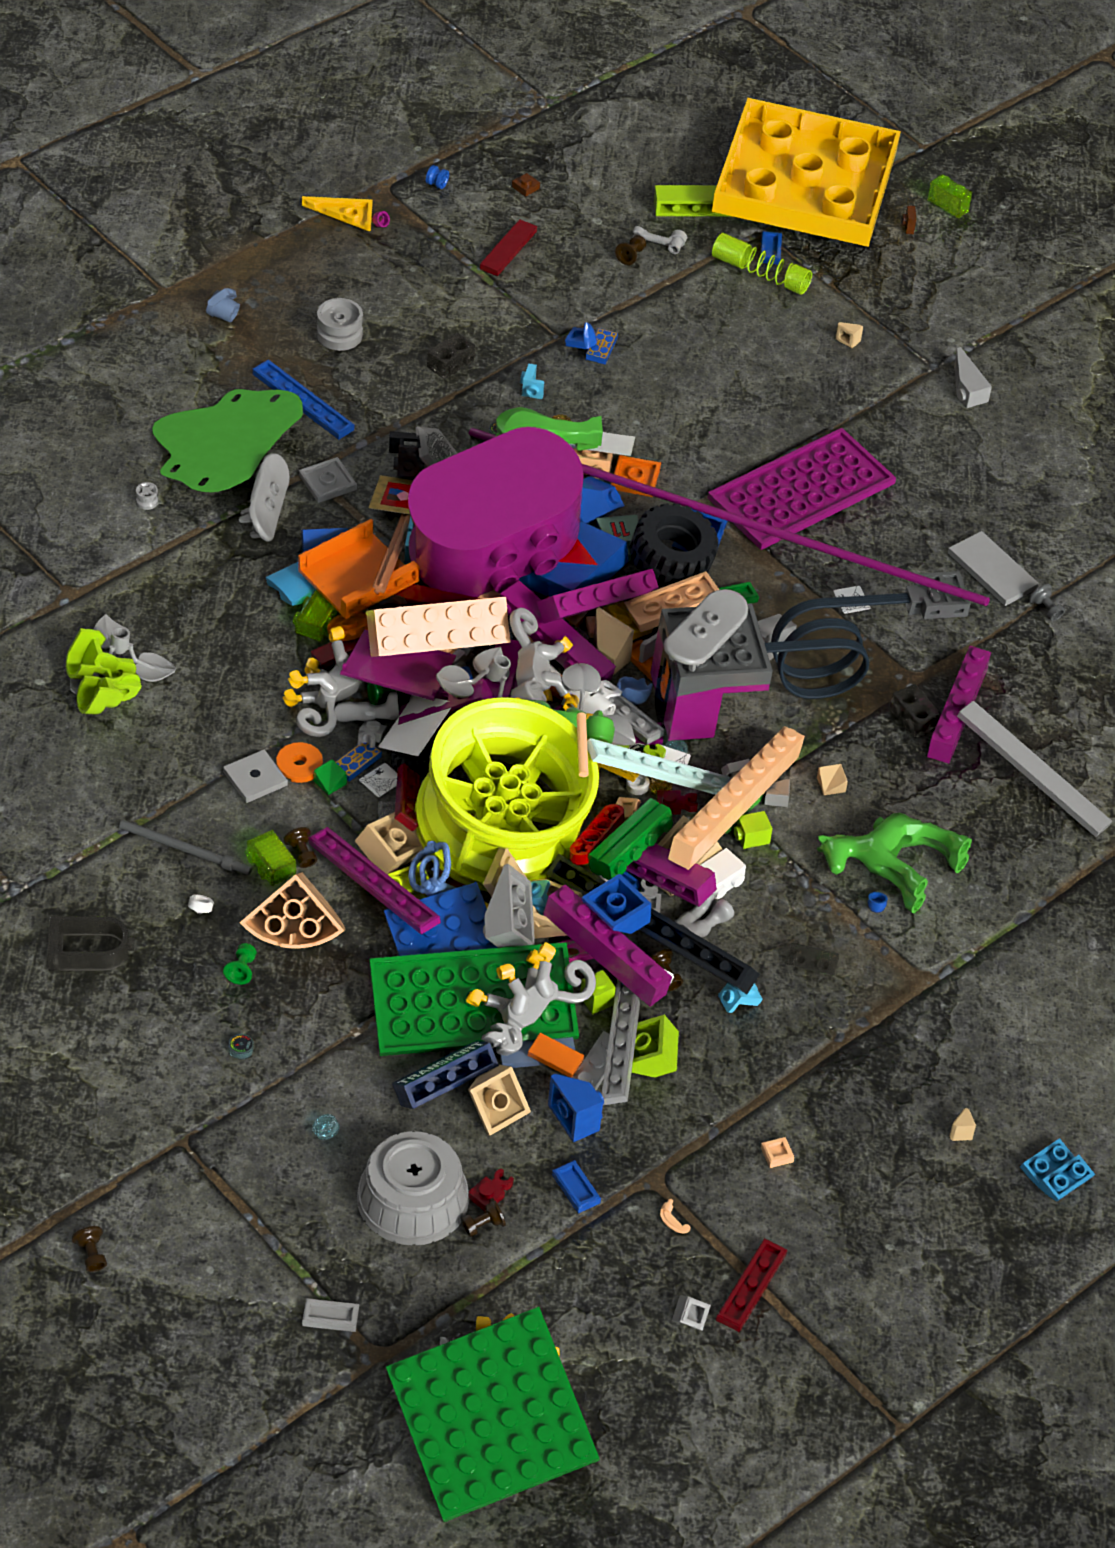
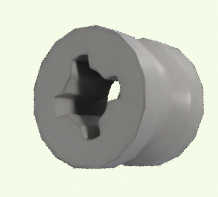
M144 482L136 487V503L139 508L151 510L158 505V488L155 484Z

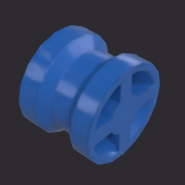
M435 165L429 168L426 175V183L429 185L435 184L439 189H443L449 179V171L445 169L440 170Z

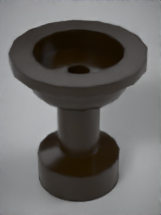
M635 235L631 238L629 244L624 242L618 244L615 249L617 259L624 265L634 264L637 260V252L645 249L646 241L642 236Z
M307 827L293 829L283 838L286 845L298 849L300 856L297 858V862L301 868L311 867L318 860L316 854L313 851H309L306 846L311 835V831Z
M664 949L650 957L663 969L674 974L669 966L672 962V950ZM680 974L673 975L674 978L668 991H673L683 984L684 981Z
M494 1198L489 1199V1203L485 1207V1213L475 1218H472L470 1215L461 1218L469 1237L478 1234L477 1228L489 1222L495 1226H506L504 1216Z
M99 1226L83 1228L72 1236L74 1244L86 1248L88 1258L85 1260V1266L88 1272L99 1271L107 1266L105 1256L98 1254L96 1247L103 1234V1230Z

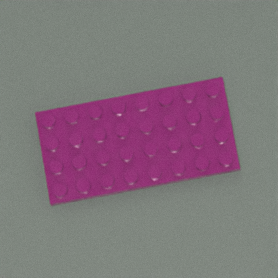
M840 428L708 492L707 499L719 509L791 533H797L895 484L896 477L843 428ZM733 523L760 550L783 540Z

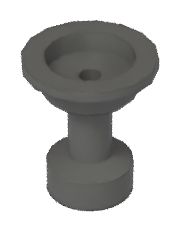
M1048 583L1037 588L1031 594L1029 601L1039 605L1044 604L1049 610L1047 616L1051 621H1055L1065 613V609L1061 604L1055 605L1050 599L1052 586Z

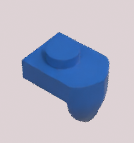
M585 322L584 328L573 327L565 339L566 346L589 349L596 345L597 338L592 325Z

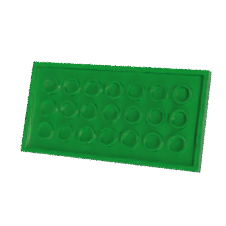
M567 942L551 943L550 945L556 949L555 955L550 960V963H552L551 981L558 985V990L573 993V986L566 981L564 976L565 967L569 964ZM542 944L370 958L369 965L379 1056L458 1050L477 1040L483 1041L481 1040L482 1036L492 1031L490 1028L496 1023L504 1024L502 1014L497 1008L486 1006L483 1001L480 1002L478 1007L468 1004L466 999L469 993L478 989L484 995L489 993L512 999L514 994L508 986L510 983L508 978L500 980L496 969L505 964L513 965L515 978H519L525 988L528 968L533 966L526 959L530 951L534 949L538 951ZM558 1000L549 1002L540 1017L533 1024L521 1030L523 1042L535 1041L540 1033L552 1039L571 1037L578 1039L579 1030L575 1004Z

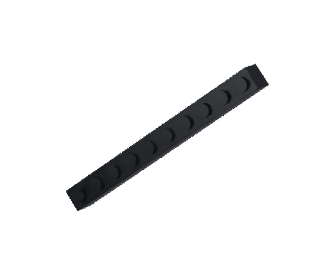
M560 854L557 855L546 873L559 884H566L570 889L581 892L582 896L606 882ZM652 908L650 923L638 930L746 995L760 975L751 966Z

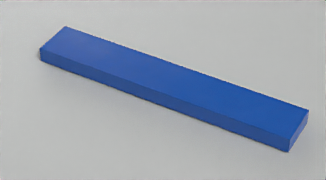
M270 360L253 368V375L272 390H285L298 395L302 401L303 413L338 440L354 431L355 425Z

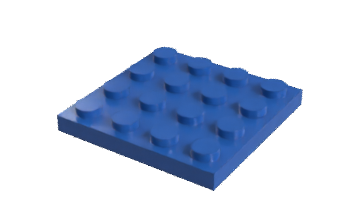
M477 882L420 899L422 903L439 915L441 920L440 924L422 935L390 909L384 910V916L398 956L498 948L487 940L483 933L487 908Z

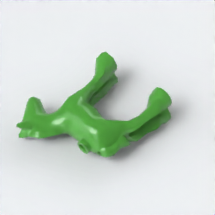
M893 813L885 819L879 817L873 825V830L867 835L856 837L852 835L818 836L821 846L817 847V850L823 852L829 869L835 875L843 872L847 858L853 857L860 860L870 872L895 884L901 890L905 908L911 913H916L922 907L926 894L924 890L928 880L919 875L911 866L896 858L901 848L918 845L934 848L946 857L949 866L957 874L964 869L969 860L967 851L971 846L972 839L965 835H958L956 832L942 829L933 823H923L921 820L910 818L903 813Z

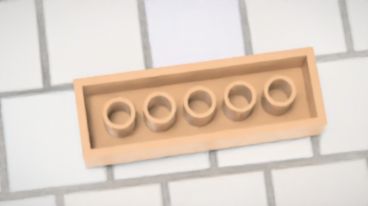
M506 597L366 611L371 657L511 643Z

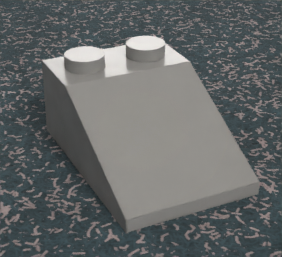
M506 864L503 866L485 913L484 936L498 948L535 945L531 881L511 865Z

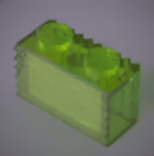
M944 174L931 181L928 195L929 201L957 218L969 212L972 191L950 180Z
M314 590L310 597L307 596L305 598L301 612L297 611L294 615L295 633L321 641L327 632L328 623L337 616L338 611L317 590Z
M273 830L247 841V850L245 851L247 860L251 864L255 863L261 879H267L271 886L296 875V860Z

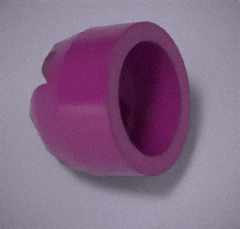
M378 211L373 214L372 222L376 227H387L390 217L387 212Z

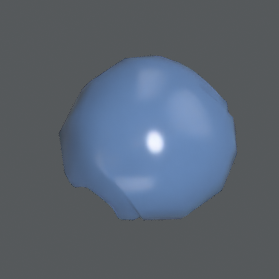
M624 676L618 680L616 687L622 691L621 695L633 705H639L646 702L651 694L653 684L650 683L647 686L645 678L637 680L633 677Z

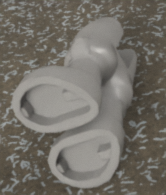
M397 691L390 692L387 696V701L380 705L351 701L338 703L335 706L334 713L339 722L355 720L367 722L376 718L397 720L399 717Z
M713 893L700 907L695 905L690 911L681 914L675 922L696 935L705 937L710 933L712 927L729 921L734 916V910L731 904L724 899H719L716 902ZM710 912L706 918L699 920L703 915Z

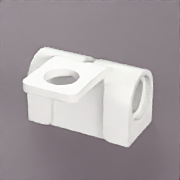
M607 680L601 681L597 691H585L583 711L594 714L595 711L600 710L603 716L613 715L616 706L609 698L620 696L622 691ZM570 690L569 693L576 695L580 701V691ZM565 698L561 702L562 705H564Z

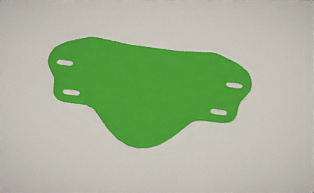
M235 389L228 392L214 406L178 412L159 419L153 425V435L171 454L170 459L160 470L161 475L181 481L191 489L201 492H219L248 480L276 441L302 417L303 406L300 397L285 390L251 391ZM235 395H241L236 402L231 401ZM274 395H280L275 402H270ZM174 465H180L176 472H170ZM203 478H209L205 485H198Z

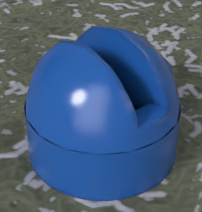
M881 892L870 893L868 896L869 909L875 913L884 911L887 906V896Z

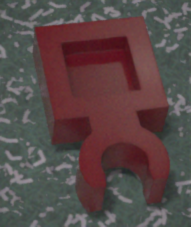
M657 790L656 801L669 807L672 814H681V809H685L688 812H697L698 803H690L696 802V793H688L685 796H681L680 790Z
M501 1168L495 1172L492 1181L485 1177L468 1191L469 1199L486 1212L485 1207L489 1203V1199L494 1198L499 1203L505 1197L504 1190H508L513 1186L514 1178L511 1176L508 1180H501L504 1176V1170Z

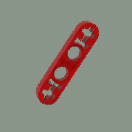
M609 804L600 811L570 846V861L576 865L589 863L588 855L624 822V808L622 806Z

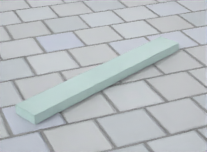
M591 738L587 741V750L593 762L716 795L731 780L729 776Z

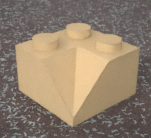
M395 812L368 824L355 840L367 858L387 875L402 869L423 849L416 830L412 832L394 818Z

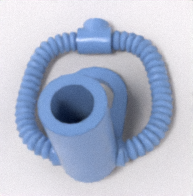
M428 841L427 846L413 858L409 867L408 878L415 892L433 896L456 888L445 883L449 877V871H451L450 849L447 843ZM442 849L444 870L439 877V859L431 854ZM422 860L419 868L421 885L419 886L415 879V873L418 863ZM433 860L434 867L431 869L433 877L426 880V864Z

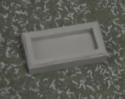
M306 1298L302 1326L356 1332L359 1304Z

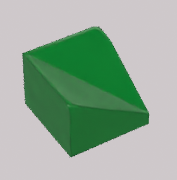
M331 759L314 770V782L327 795H330L347 784V773Z

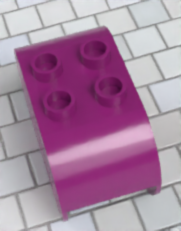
M521 427L503 433L422 470L413 480L408 495L409 512L415 525L409 539V556L411 562L415 561L419 565V578L430 588L477 597L492 590L502 593L519 581V578L530 574L531 571H534L536 575H544L552 571L557 566L559 560L570 552L579 535L583 468L577 453L563 438L553 432L537 427Z

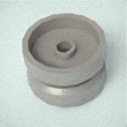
M333 298L319 306L317 311V337L323 346L341 351L354 348L361 342L363 337V312L356 302L345 298Z

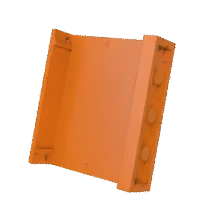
M372 519L360 523L356 527L342 532L338 536L298 555V571L345 619L419 582V565L415 561L405 565L398 558L385 592H379L378 594L374 592L375 589L372 586L388 547L373 534Z

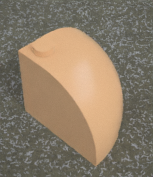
M303 872L294 875L240 922L246 930L262 941L285 948L317 946L337 937L345 931V927L336 912Z

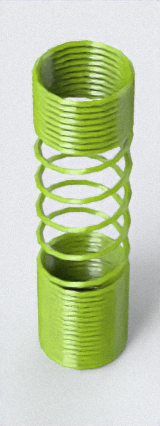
M721 233L715 240L712 248L713 257L740 269L747 267L749 273L757 270L759 277L766 274L768 281L775 279L777 285L784 283L786 289L800 295L805 293L812 279L811 270L791 263L786 271L785 279L778 283L777 275L783 267L784 259L780 260L775 276L772 279H768L767 273L774 263L775 255H772L769 259L766 272L763 275H759L758 268L765 258L766 251L761 253L757 268L754 271H750L749 264L756 254V247L752 249L750 244L725 233Z

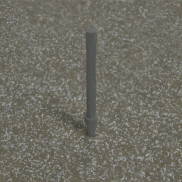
M124 819L120 822V829L219 864L221 868L228 871L235 870L246 875H250L252 872V866L236 861L235 857L229 855L222 856Z

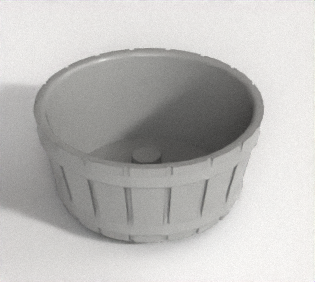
M402 1132L385 1139L371 1153L359 1182L357 1205H359L360 1215L366 1221L365 1223L382 1238L402 1245H425L445 1238L461 1224V1218L465 1217L469 1205L468 1184L462 1171L460 1159L448 1143L435 1135H429L425 1132ZM412 1164H416L417 1168H422L421 1171H418L417 1176H413L412 1172H407V1169H410Z

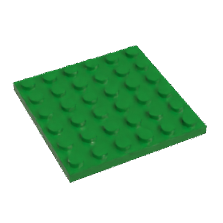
M540 1307L386 1366L444 1522L600 1461Z

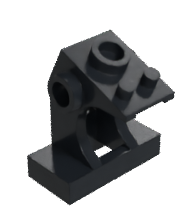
M390 431L389 453H398V457H394L393 470H397V476L416 477L424 470V462L419 457L418 448H421L420 438L416 436V433ZM404 441L417 442V446L404 445Z

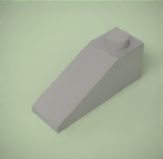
M961 347L957 348L954 368L958 399L962 401L966 408L989 402L992 386Z

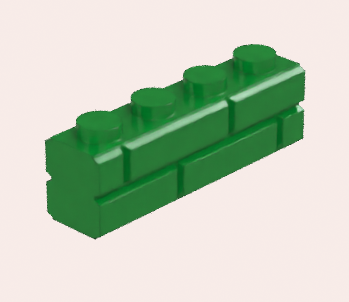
M651 798L647 800L588 855L591 872L599 876L601 875L606 880H610L618 874L622 875L629 864L641 857L644 850L649 846L655 845L659 836L664 832L670 831L673 825L671 809Z

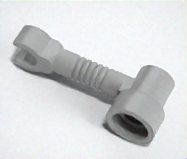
M635 226L633 230V237L640 235L645 241L666 245L669 252L673 254H678L687 240L686 233L681 230H674L669 238L649 233L639 226Z

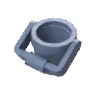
M225 288L221 291L217 290L208 300L206 313L212 317L232 322L240 308V304L233 300L237 297L236 291L230 288Z

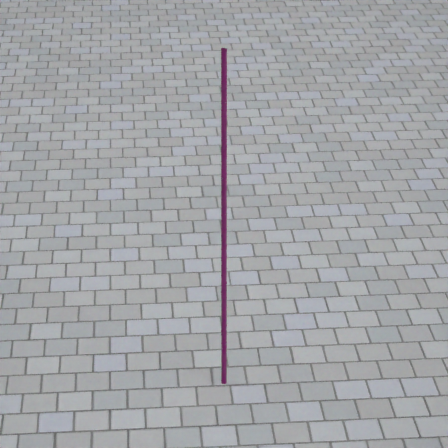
M470 428L469 430L470 436L484 441L496 436L475 428ZM582 464L584 474L680 504L684 507L688 506L693 510L984 606L989 604V597Z

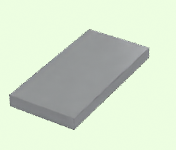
M982 531L948 549V554L1004 606L1035 591L1039 586V583Z

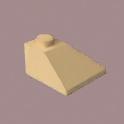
M598 607L595 615L593 645L616 666L614 674H616L631 661L634 630Z
M499 1065L477 1076L468 1089L486 1133L489 1136L531 1112L511 1066Z

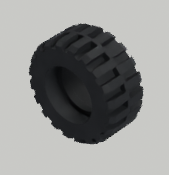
M669 503L661 504L660 507L658 505L654 506L642 514L630 542V554L637 569L640 568L641 572L653 569L657 582L662 583V586H668L705 571L709 573L718 551L719 540L714 527H711V522L707 518L704 519L703 514L698 511L694 512L688 506L681 507L680 504L674 503L669 505ZM660 540L677 542L688 551L673 550L664 545Z

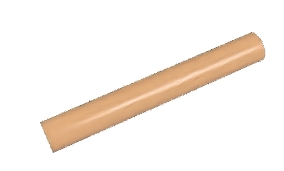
M581 712L576 715L579 776L587 777L589 773L586 714Z

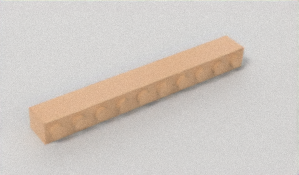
M784 726L673 837L668 859L689 870L799 758L805 736L794 729Z

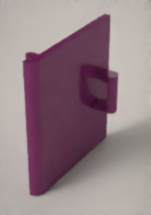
M364 629L347 662L343 663L340 675L435 701L441 689L436 679V674L443 667L453 665L456 655L434 650L371 657L368 630Z

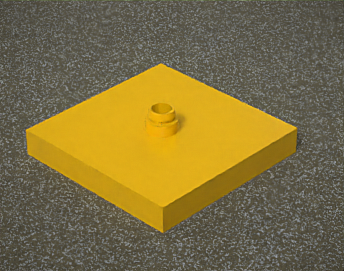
M747 98L714 193L712 212L869 247L897 152L901 131Z

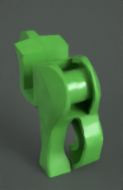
M517 407L501 413L496 419V430L498 433L495 437L516 428L537 427L555 433L568 444L576 445L578 451L598 448L602 444L601 416L592 417L584 422H572L553 419L534 410Z

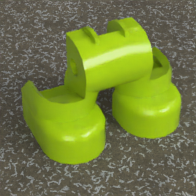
M80 628L67 653L66 671L71 679L82 680L77 691V707L82 714L97 715L102 713L105 707L114 708L121 701L132 699L138 694L142 686L139 675L135 674L137 668L133 659L117 658L112 654L102 652L101 647L106 638L100 630ZM94 673H98L104 675L105 678H100L92 675Z

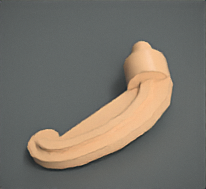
M669 1199L663 1204L660 1211L663 1223L675 1232L688 1233L690 1226L688 1224L682 1226L671 1214L673 1200Z

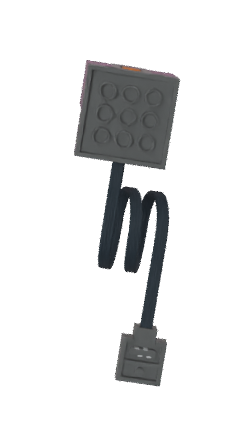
M959 571L919 573V575L965 589ZM914 582L913 585L906 586L905 593L811 599L801 602L786 611L773 630L771 642L767 643L763 641L753 605L749 603L747 604V618L709 659L698 667L696 666L694 672L689 670V665L669 659L668 654L664 650V641L696 607L662 609L650 671L655 688L657 720L661 722V727L666 729L669 741L714 738L723 693L769 690L773 670L767 653H773L784 687L795 696L806 699H821L839 695L856 686L865 677L869 669V658L863 647L860 631L852 622L839 618L813 620L796 628L785 641L778 642L786 625L804 612L822 608L905 603L909 615L922 614L923 619L967 617L971 603L968 600ZM828 628L845 629L857 636L856 641L845 638L799 640L810 632ZM851 649L842 659L819 668L799 669L784 663L786 655L790 651ZM859 654L863 656L860 668L851 677L833 686L817 689L800 688L791 684L784 676V673L791 677L799 679L826 677L847 668L857 659Z

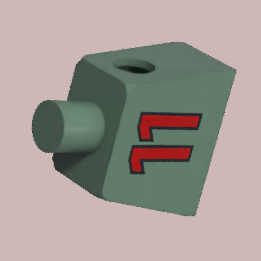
M626 515L596 518L595 528L627 542L628 562L631 561L630 542L638 524V516Z

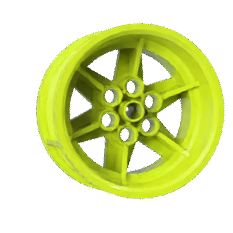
M491 698L469 704L456 711L445 721L434 740L429 759V773L421 784L414 808L418 822L416 833L423 849L427 846L428 841L447 843L451 857L449 876L466 885L477 882L480 891L488 892L483 883L499 848L509 850L528 880L547 879L552 881L553 879L546 874L558 854L569 859L570 846L580 835L583 821L593 805L599 785L597 762L592 761L588 752L589 775L587 777L579 776L577 728L565 717L546 706L517 698ZM500 762L509 763L513 766L510 768V771H507L506 767ZM461 765L473 784L449 778L448 775L454 768ZM539 778L542 779L554 792H542V789L536 784ZM532 821L556 826L539 831ZM439 849L438 852L431 855L439 859V868L443 871V850Z

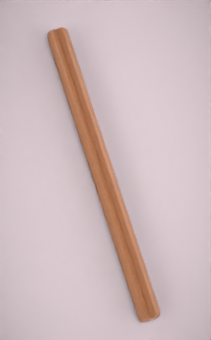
M402 513L372 586L376 594L379 592L384 593L407 536L410 514Z

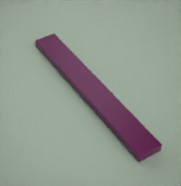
M326 827L309 837V844L421 935L441 923L439 915L330 828Z

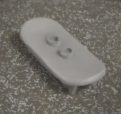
M277 453L266 455L263 462L258 465L252 476L256 479L250 496L251 505L249 508L241 510L240 514L242 516L239 517L241 523L253 522V531L250 532L251 538H262L266 542L272 541L274 538L290 478L286 461Z
M728 589L716 590L707 595L665 639L664 650L668 654L669 659L689 665V670L694 672L696 666L698 667L709 659L747 618V601L738 592Z

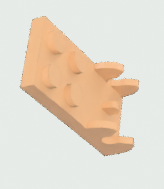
M705 571L625 601L624 606L639 631L644 632L659 626L662 609L697 607L707 595L719 590V588Z

